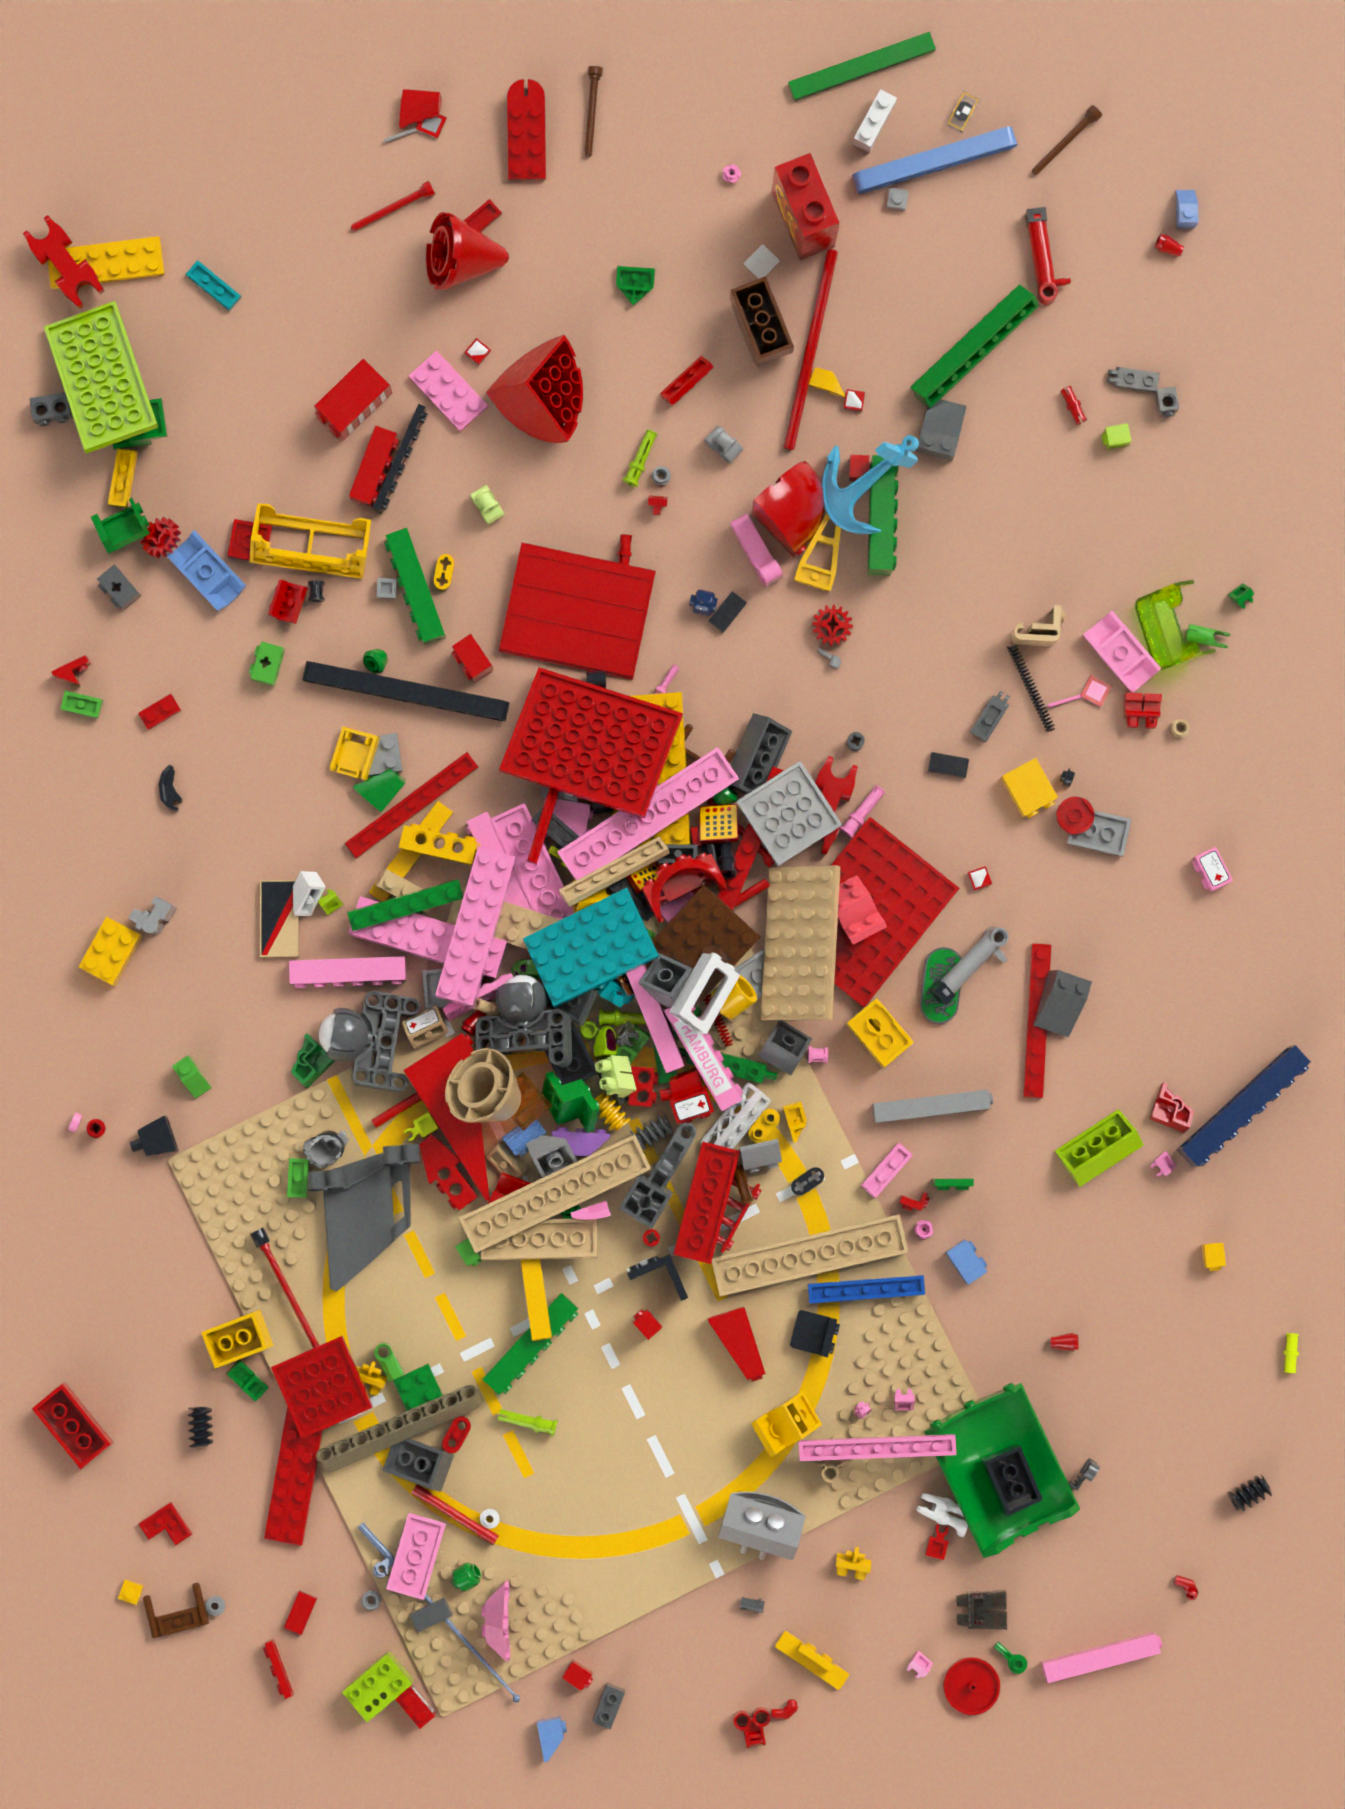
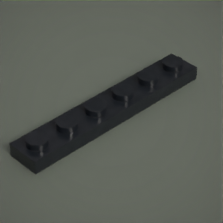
M418 404L374 504V511L382 514L383 509L387 510L390 499L388 498L390 493L395 492L398 482H396L398 475L401 476L405 469L404 461L411 456L413 451L411 445L413 441H417L421 431L418 429L421 423L424 424L427 419L426 407Z

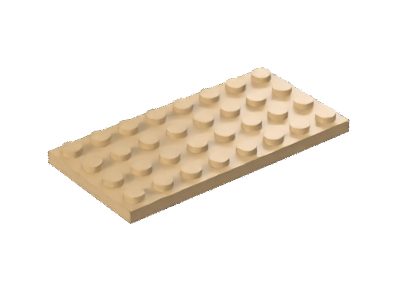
M840 866L769 868L768 883L770 887H768L761 1020H832Z

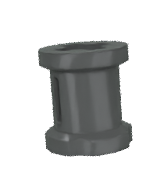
M859 732L851 733L847 740L848 748L853 751L860 750L865 742L864 736ZM853 737L856 740L860 739L858 746L855 743L851 744Z

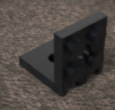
M670 1254L661 1258L656 1255L647 1259L648 1263L643 1266L638 1263L629 1267L630 1271L627 1272V1275L632 1280L666 1265L681 1301L688 1298Z

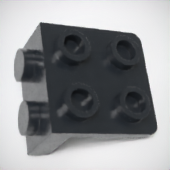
M800 1310L797 1314L790 1346L828 1358L829 1354H833L835 1343L832 1340L833 1336L838 1334L840 1324H837V1319Z

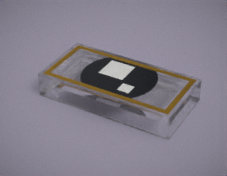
M963 91L946 126L963 134L980 99Z

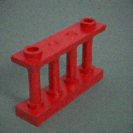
M733 1177L732 1185L737 1187L735 1178ZM756 1183L754 1188L749 1186L755 1200L758 1199L762 1191L759 1189L760 1184ZM728 1197L727 1205L741 1213L736 1222L723 1216L722 1224L732 1230L727 1239L718 1236L717 1243L722 1245L720 1252L724 1253L725 1250L729 1252L734 1243L731 1239L751 1202L744 1205Z

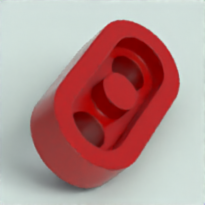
M459 1416L452 1422L442 1441V1447L446 1452L456 1453L460 1450L471 1430V1422L467 1417ZM460 1422H463L465 1424V1429H459L458 1424ZM449 1440H455L456 1445L451 1447Z

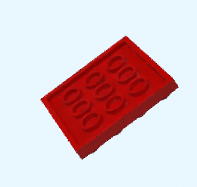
M343 1335L271 1367L301 1439L373 1408V1404Z

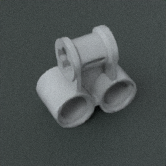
M716 426L704 439L711 449L717 451L730 464L744 450L735 438H731L725 432L723 427Z

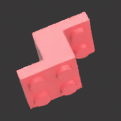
M857 875L839 884L838 923L853 945L887 927L877 911L870 893Z

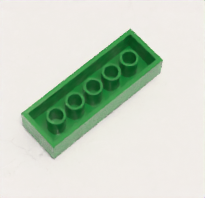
M872 455L870 470L883 461L884 458L879 455ZM899 465L891 466L869 489V525L881 529V532L868 534V575L890 576L896 568L897 556H893V552L897 549V537H894V533L897 530L898 520L894 518V514L898 510V499H894L898 492V480H895V477H897Z

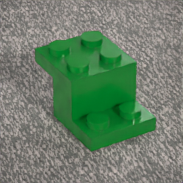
M162 398L150 400L158 428L114 443V450L152 445L151 439L168 437Z
M553 1071L546 1073L541 1097L557 1125L579 1119L587 1133L594 1131L600 1107L597 1100L593 1099L589 1086L585 1085L582 1079L562 1085L560 1079L555 1076Z

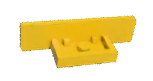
M784 1631L775 1644L777 1649L837 1690L841 1689L849 1677L848 1672L832 1662L833 1658L824 1652L821 1655L815 1651L817 1648L808 1641L805 1644L788 1631Z

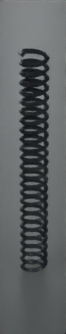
M1018 645L1007 646L1008 652H1011V659H1014L1015 666H1018L1016 668L1019 670L1018 673H1021V680H1024L1023 683H1026L1024 686L1027 687L1026 690H1029L1028 694H1030L1029 697H1032V704H1035L1034 707H1037L1036 711H1038L1037 714H1040V721H1044L1042 724L1045 725L1044 728H1047L1045 731L1055 730V728H1052L1055 724L1049 725L1053 721L1047 722L1052 718H1046L1050 714L1044 715L1048 712V710L1043 711L1047 707L1041 708L1045 705L1044 703L1040 704L1043 700L1038 701L1042 698L1041 696L1037 697L1040 693L1035 694L1038 692V690H1034L1037 686L1032 687L1035 685V683H1031L1033 679L1027 681L1032 676L1026 677L1030 672L1024 674L1029 669L1023 670L1027 666L1021 667L1026 662L1020 663L1024 659L1018 660L1022 657V655L1017 656L1021 652L1015 653L1019 650V648L1014 649Z

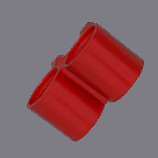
M758 1707L753 1711L752 1716L744 1710L737 1711L733 1716V1723L738 1730L744 1731L747 1749L753 1745H766L762 1727L767 1726L770 1722L769 1711L764 1707ZM760 1712L767 1715L766 1720L763 1722L756 1720V1715ZM739 1716H745L748 1719L744 1725H739L736 1720Z

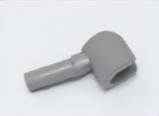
M821 648L817 650V652L830 659L829 666L836 669L839 668L841 660L838 656L831 655Z

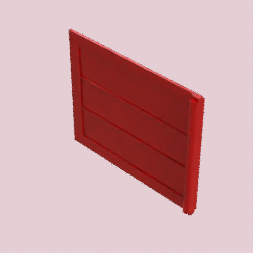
M521 542L499 652L588 671H605L607 675L633 680L656 571Z

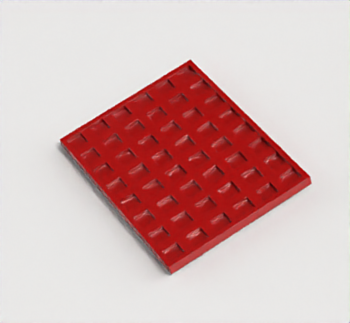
M871 817L868 818L831 864V866H840V884L856 875L859 877L870 893L877 911L887 926L853 945L837 921L834 984L863 1008H865L960 889Z

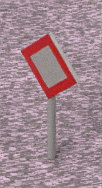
M439 115L433 119H425L416 128L386 138L384 142L392 141L416 131L438 139L447 117Z

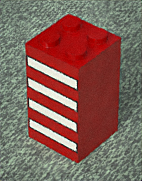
M363 358L314 405L317 419L323 425L327 423L330 432L337 439L341 437L345 440L392 394L391 386Z

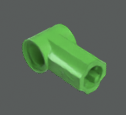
M386 1342L379 1343L375 1348L374 1354L390 1382L403 1375L404 1372L391 1346ZM386 1347L389 1350V1354L382 1357L378 1354V1349Z

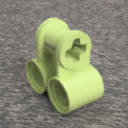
M487 485L470 494L474 504L488 525L504 516L503 510Z

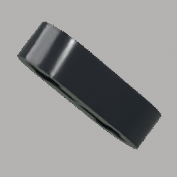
M818 1167L809 1169L792 1182V1192L796 1195L807 1193L823 1181L824 1172ZM812 1171L820 1172L819 1181L815 1179L811 1182L808 1181V1178L812 1176ZM806 1181L808 1183L803 1186V1192L800 1190L795 1191L796 1182L803 1183Z

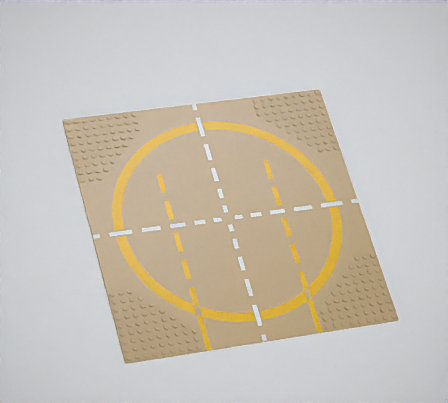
M717 885L709 888L718 896L720 890ZM654 916L647 922L643 921L646 928L655 933L654 938L668 924L665 919L658 924ZM751 948L736 963L734 968L754 956ZM535 978L536 980H538L540 983L543 984L541 978ZM721 981L711 990L709 994H712V992L718 988ZM597 994L586 1021L594 1022L599 1030L603 1026L612 1027L615 1031L619 1048L635 1024H620V1026L602 1024V1026H599V1008L603 1009V1011L619 1009L621 1012L642 1013L636 996L628 1004L618 1007ZM762 997L758 998L754 1004L735 1019H728L722 1015L723 1021L721 1022H725L722 1026H727L725 1029H728V1031L725 1033H730L728 1036H732L729 1040L733 1039L731 1042L733 1045L724 1047L726 1043H722L724 1040H721V1037L723 1036H719V1029H716L717 1026H714L716 1022H713L707 1034L709 1033L714 1040L712 1046L715 1051L719 1050L723 1053L764 1063L767 1066V1071L778 1073L776 1081L765 1078L762 1083L735 1076L731 1079L735 1085L739 1084L741 1089L748 1082L772 1100L766 1109L776 1110L780 1115V1121L763 1142L778 1139L782 1162L778 1163L779 1167L767 1169V1165L759 1167L760 1171L749 1173L748 1170H744L749 1186L754 1188L756 1183L760 1184L759 1189L762 1191L758 1199H754L742 1218L731 1239L734 1243L729 1252L727 1250L724 1253L720 1252L722 1245L716 1243L713 1258L886 1218L877 1197L874 1199L860 1186L867 1177L805 1054L792 1075L758 1057L778 1022L761 1020ZM496 998L488 1002H496ZM702 1000L697 1005L702 1010L700 1015H703L707 1006L705 1002L707 1001ZM472 1009L449 1022L445 1020L449 1033L416 1049L413 1048L409 1039L397 1044L392 1072L401 1073L407 1077L403 1071L404 1069L462 1032L464 1035H467L461 1029L462 1022L476 1010ZM562 1015L557 1018V1023L561 1022ZM669 1021V1024H670V1026H671V1029H672V1031H674L675 1029L673 1028L671 1022ZM574 1022V1024H575V1026H576V1028H577V1030H578V1032H579L580 1025H578L577 1023ZM489 1023L485 1025V1031L489 1029ZM637 1025L650 1034L647 1025ZM475 1034L473 1037L470 1036V1038H471L472 1041L474 1042V1044L471 1045L472 1048H473V1051H476V1034ZM650 1036L630 1066L655 1068L654 1072H657L652 1036ZM524 1038V1039L522 1040V1042H521V1045H522V1046L525 1045V1043H526V1038ZM582 1038L594 1064L600 1060H605L595 1058L593 1049L595 1039L585 1040ZM679 1039L677 1041L678 1046L680 1048L686 1049L681 1040ZM490 1041L486 1044L485 1048L490 1047ZM545 1051L504 1055L509 1060L521 1092V1103L516 1113L506 1121L481 1122L485 1156L501 1141L506 1144L502 1137L532 1114L547 1132L545 1136L554 1137L552 1131H556V1127L568 1128V1132H575L576 1128L584 1129L579 1119L557 1125L542 1099L541 1092L545 1074L553 1071L557 1077ZM373 1056V1058H372L371 1067L373 1066V1063H374V1056ZM683 1056L685 1066L676 1069L677 1075L696 1066L687 1064L686 1057ZM351 1067L169 1159V1164L243 1314L246 1315L259 1309L261 1310L274 1345L262 1351L270 1369L274 1365L313 1349L304 1329H302L303 1327H301L302 1325H300L299 1318H297L293 1311L292 1305H290L287 1296H285L286 1294L282 1290L283 1287H281L276 1278L277 1276H275L276 1274H274L269 1261L266 1259V1254L261 1251L260 1247H256L250 1236L251 1233L263 1227L270 1239V1242H268L270 1245L269 1250H271L275 1257V1261H277L276 1263H278L286 1279L285 1281H287L286 1283H288L292 1290L291 1292H293L292 1294H294L293 1296H295L302 1310L301 1312L304 1314L303 1316H305L309 1323L308 1325H310L309 1327H311L319 1343L318 1345L343 1335L356 1366L362 1368L363 1363L371 1366L372 1361H375V1368L382 1370L380 1375L386 1376L374 1354L376 1346L381 1342H386L391 1346L404 1374L429 1363L443 1395L466 1385H473L482 1399V1404L479 1408L462 1415L470 1420L471 1430L460 1450L456 1453H451L454 1457L441 1492L424 1488L480 1525H482L480 1516L484 1510H496L500 1520L496 1527L490 1529L499 1535L494 1545L486 1542L476 1533L429 1503L411 1494L416 1483L382 1471L391 1446L333 1472H326L319 1462L317 1464L442 1717L504 1686L444 1621L420 1632L417 1631L409 1615L411 1612L428 1605L425 1600L386 1589L392 1566L389 1568L388 1574L383 1578H376L373 1575V1566L378 1562H382L385 1558L357 1528L361 1523H364L394 1557L397 1553L408 1513L446 1523L426 1594L433 1602L443 1597L446 1599L453 1613L448 1619L508 1685L757 1558L760 1550L748 1547L747 1552L743 1554V1552L740 1553L742 1545L718 1538L731 1493L759 1492L786 1501L806 1516L802 1535L940 1465L936 1456L852 1459L847 1464L837 1468L839 1471L838 1479L833 1483H828L821 1476L823 1466H816L812 1461H800L799 1441L787 1446L776 1455L769 1456L751 1423L770 1409L786 1402L797 1393L803 1391L822 1425L801 1440L925 1435L924 1431L930 1427L929 1424L937 1419L941 1420L963 1408V1404L967 1401L974 1400L975 1402L979 1400L926 1294L809 1303L808 1284L916 1276L905 1253L724 1296L719 1295L712 1263L708 1264L673 1255L702 1144L700 1141L725 1112V1110L721 1111L701 1074L702 1086L707 1087L714 1112L709 1117H697L690 1122L696 1129L695 1139L666 1186L667 1189L674 1193L652 1228L660 1235L659 1243L656 1246L646 1245L643 1241V1234L651 1228L619 1209L638 1176L578 1204L583 1209L607 1201L611 1216L598 1219V1258L541 1259L547 1306L549 1307L563 1293L579 1308L576 1311L578 1315L572 1322L568 1320L563 1325L566 1329L558 1337L554 1335L550 1339L552 1344L545 1351L541 1349L537 1353L539 1358L532 1366L528 1363L524 1368L526 1371L519 1380L515 1378L510 1383L513 1387L506 1394L502 1392L500 1395L482 1379L530 1328L521 1260H485L474 1267L472 1264L467 1266L455 1248L456 1245L468 1238L459 1218L487 1205L489 1200H485L462 1162L457 1164L456 1167L478 1195V1198L459 1211L457 1208L454 1210L450 1206L448 1195L446 1193L442 1194L436 1187L437 1181L432 1184L428 1183L420 1150L421 1163L410 1164L411 1226L337 1292L330 1289L323 1191L309 1192L307 1190V1198L287 1197L289 1158L306 1159L307 1156L303 1150L305 1141L327 1130L337 1132L338 1134L340 1131L346 1132V1137L349 1140L345 1146L344 1153L333 1165H328L325 1169L322 1167L318 1168V1166H315V1163L310 1164L309 1160L308 1172L328 1171L383 1153L384 1146L420 1144L430 1135L436 1137L457 1156L440 1128L425 1138H422L419 1134L415 1140L408 1141V1139L413 1137V1133L409 1131L404 1134V1131L408 1128H414L413 1121L429 1112L422 1100L376 1128L374 1126L373 1118L417 1092L408 1077V1086L403 1091L397 1093L354 1085L351 1081ZM357 1072L356 1079L360 1082L365 1081L364 1073ZM641 1072L638 1076L639 1081L642 1083L648 1082L650 1075L647 1072ZM376 1075L375 1082L382 1085L384 1084V1078L381 1075ZM598 1075L584 1081L585 1085L589 1086L593 1099L597 1098L604 1091V1095H606V1090L600 1089V1078ZM396 1078L394 1079V1085L397 1088H402L403 1081ZM657 1080V1084H653V1092L657 1093L656 1103H652V1107L629 1106V1100L620 1105L621 1108L618 1112H626L623 1119L630 1117L631 1120L617 1132H615L616 1130H608L611 1124L604 1125L603 1123L606 1118L599 1119L601 1111L598 1112L594 1131L589 1133H595V1129L606 1130V1134H610V1138L594 1153L632 1136L630 1131L637 1134L636 1127L644 1130L643 1123L650 1126V1119L657 1122V1115L663 1119L664 1112L673 1128V1135L666 1132V1139L659 1136V1143L652 1140V1147L646 1143V1150L642 1149L651 1170L643 1174L649 1177L678 1127L682 1124H677L670 1100L662 1101L660 1090L671 1088L670 1083L659 1084ZM752 1089L746 1095V1099L751 1098L755 1093ZM640 1091L637 1094V1099L640 1102L647 1101V1092ZM612 1095L609 1098V1101L614 1100ZM801 1101L807 1121L797 1142L794 1143L782 1106ZM741 1106L736 1107L734 1114L740 1112ZM770 1114L767 1116L768 1122H772L774 1120L773 1115ZM729 1121L723 1123L722 1129L727 1128ZM683 1130L681 1132L683 1138L691 1137L689 1131ZM749 1130L733 1149L739 1151V1147L757 1144L749 1138ZM756 1130L755 1136L761 1137L762 1131ZM717 1136L712 1137L708 1143L714 1144ZM527 1152L522 1157L518 1154L517 1156L528 1167V1170L519 1179L530 1183L542 1179L530 1153ZM740 1153L738 1157L739 1165L742 1164ZM575 1155L577 1161L588 1157ZM485 1157L489 1197H491L496 1189L501 1173ZM818 1167L824 1172L823 1181L807 1193L796 1195L792 1192V1182L809 1169ZM446 1168L439 1171V1177L443 1180L447 1179L450 1175L449 1170ZM812 1171V1176L808 1178L809 1182L814 1179L819 1181V1175L821 1174L820 1172ZM398 1181L392 1187L394 1225L404 1217L401 1181ZM806 1181L803 1183L796 1182L795 1191L800 1190L803 1192V1186L808 1183ZM453 1184L450 1191L453 1195H458L461 1192V1187L458 1184ZM731 1185L729 1197L742 1203L738 1188ZM726 1204L724 1216L736 1222L741 1212ZM559 1213L548 1219H564V1217ZM721 1224L719 1236L727 1239L732 1229ZM651 1232L650 1235H646V1238L648 1239L649 1243H652V1241L657 1240V1237L654 1236V1232ZM670 1254L688 1298L681 1301L666 1265L632 1280L627 1275V1272L630 1271L629 1267L638 1263L643 1266L648 1263L647 1259L656 1255L661 1258ZM743 1306L745 1307L766 1373L762 1375L763 1379L754 1382L751 1379H746L709 1324L707 1318ZM640 1309L644 1311L648 1309L663 1326L649 1340L633 1324L635 1320L633 1316ZM800 1310L837 1319V1324H840L838 1334L834 1335L832 1340L835 1343L833 1354H829L828 1358L790 1346L797 1314ZM380 1347L378 1354L385 1357L389 1354V1350L386 1347ZM387 1378L384 1388L380 1390L377 1396L368 1392L370 1384L363 1382L373 1408L324 1429L320 1449L406 1412L407 1410L394 1381L389 1382ZM897 1389H900L901 1395H907L908 1389L912 1390V1393L915 1395L913 1411H894V1399ZM862 1401L865 1404L869 1402V1407L872 1410L862 1419L854 1415L855 1406ZM500 1409L535 1418L536 1416H542L543 1419L551 1421L556 1419L558 1423L555 1435L551 1437L547 1433H535L531 1428L498 1421V1416L501 1415L499 1414ZM454 1419L410 1439L445 1451L442 1447V1441ZM460 1422L458 1428L461 1430L465 1429V1424ZM449 1440L451 1447L456 1445L455 1440ZM828 1468L825 1471L826 1478L831 1479L835 1476L834 1469ZM488 1515L486 1520L487 1522H492L494 1518ZM469 1562L479 1568L481 1578L477 1586L463 1592L453 1586L451 1581L453 1578L452 1573L457 1567ZM378 1567L379 1572L382 1573V1568ZM505 1580H509L510 1591L508 1603L510 1661L508 1662L486 1643V1637H482V1625H485V1617H482V1605H485L486 1600Z

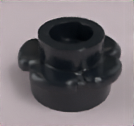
M1071 768L1068 771L1064 770L1060 781L1063 782V786H1071L1075 772L1071 771Z

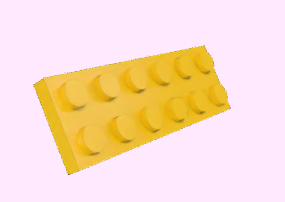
M160 236L66 248L77 264L84 259L87 260L97 274L100 283L165 275ZM49 260L50 285L52 289H57L59 287L54 281L62 275Z

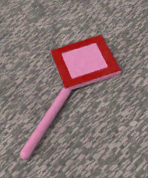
M1090 675L1081 694L1050 703L1047 706L1050 708L1084 698L1102 707L1112 686Z

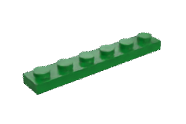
M459 879L347 911L352 931L457 901L463 899L464 896Z

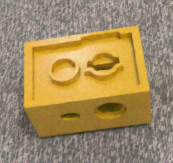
M877 998L846 1023L848 1028L882 1068L886 1067L914 1043Z

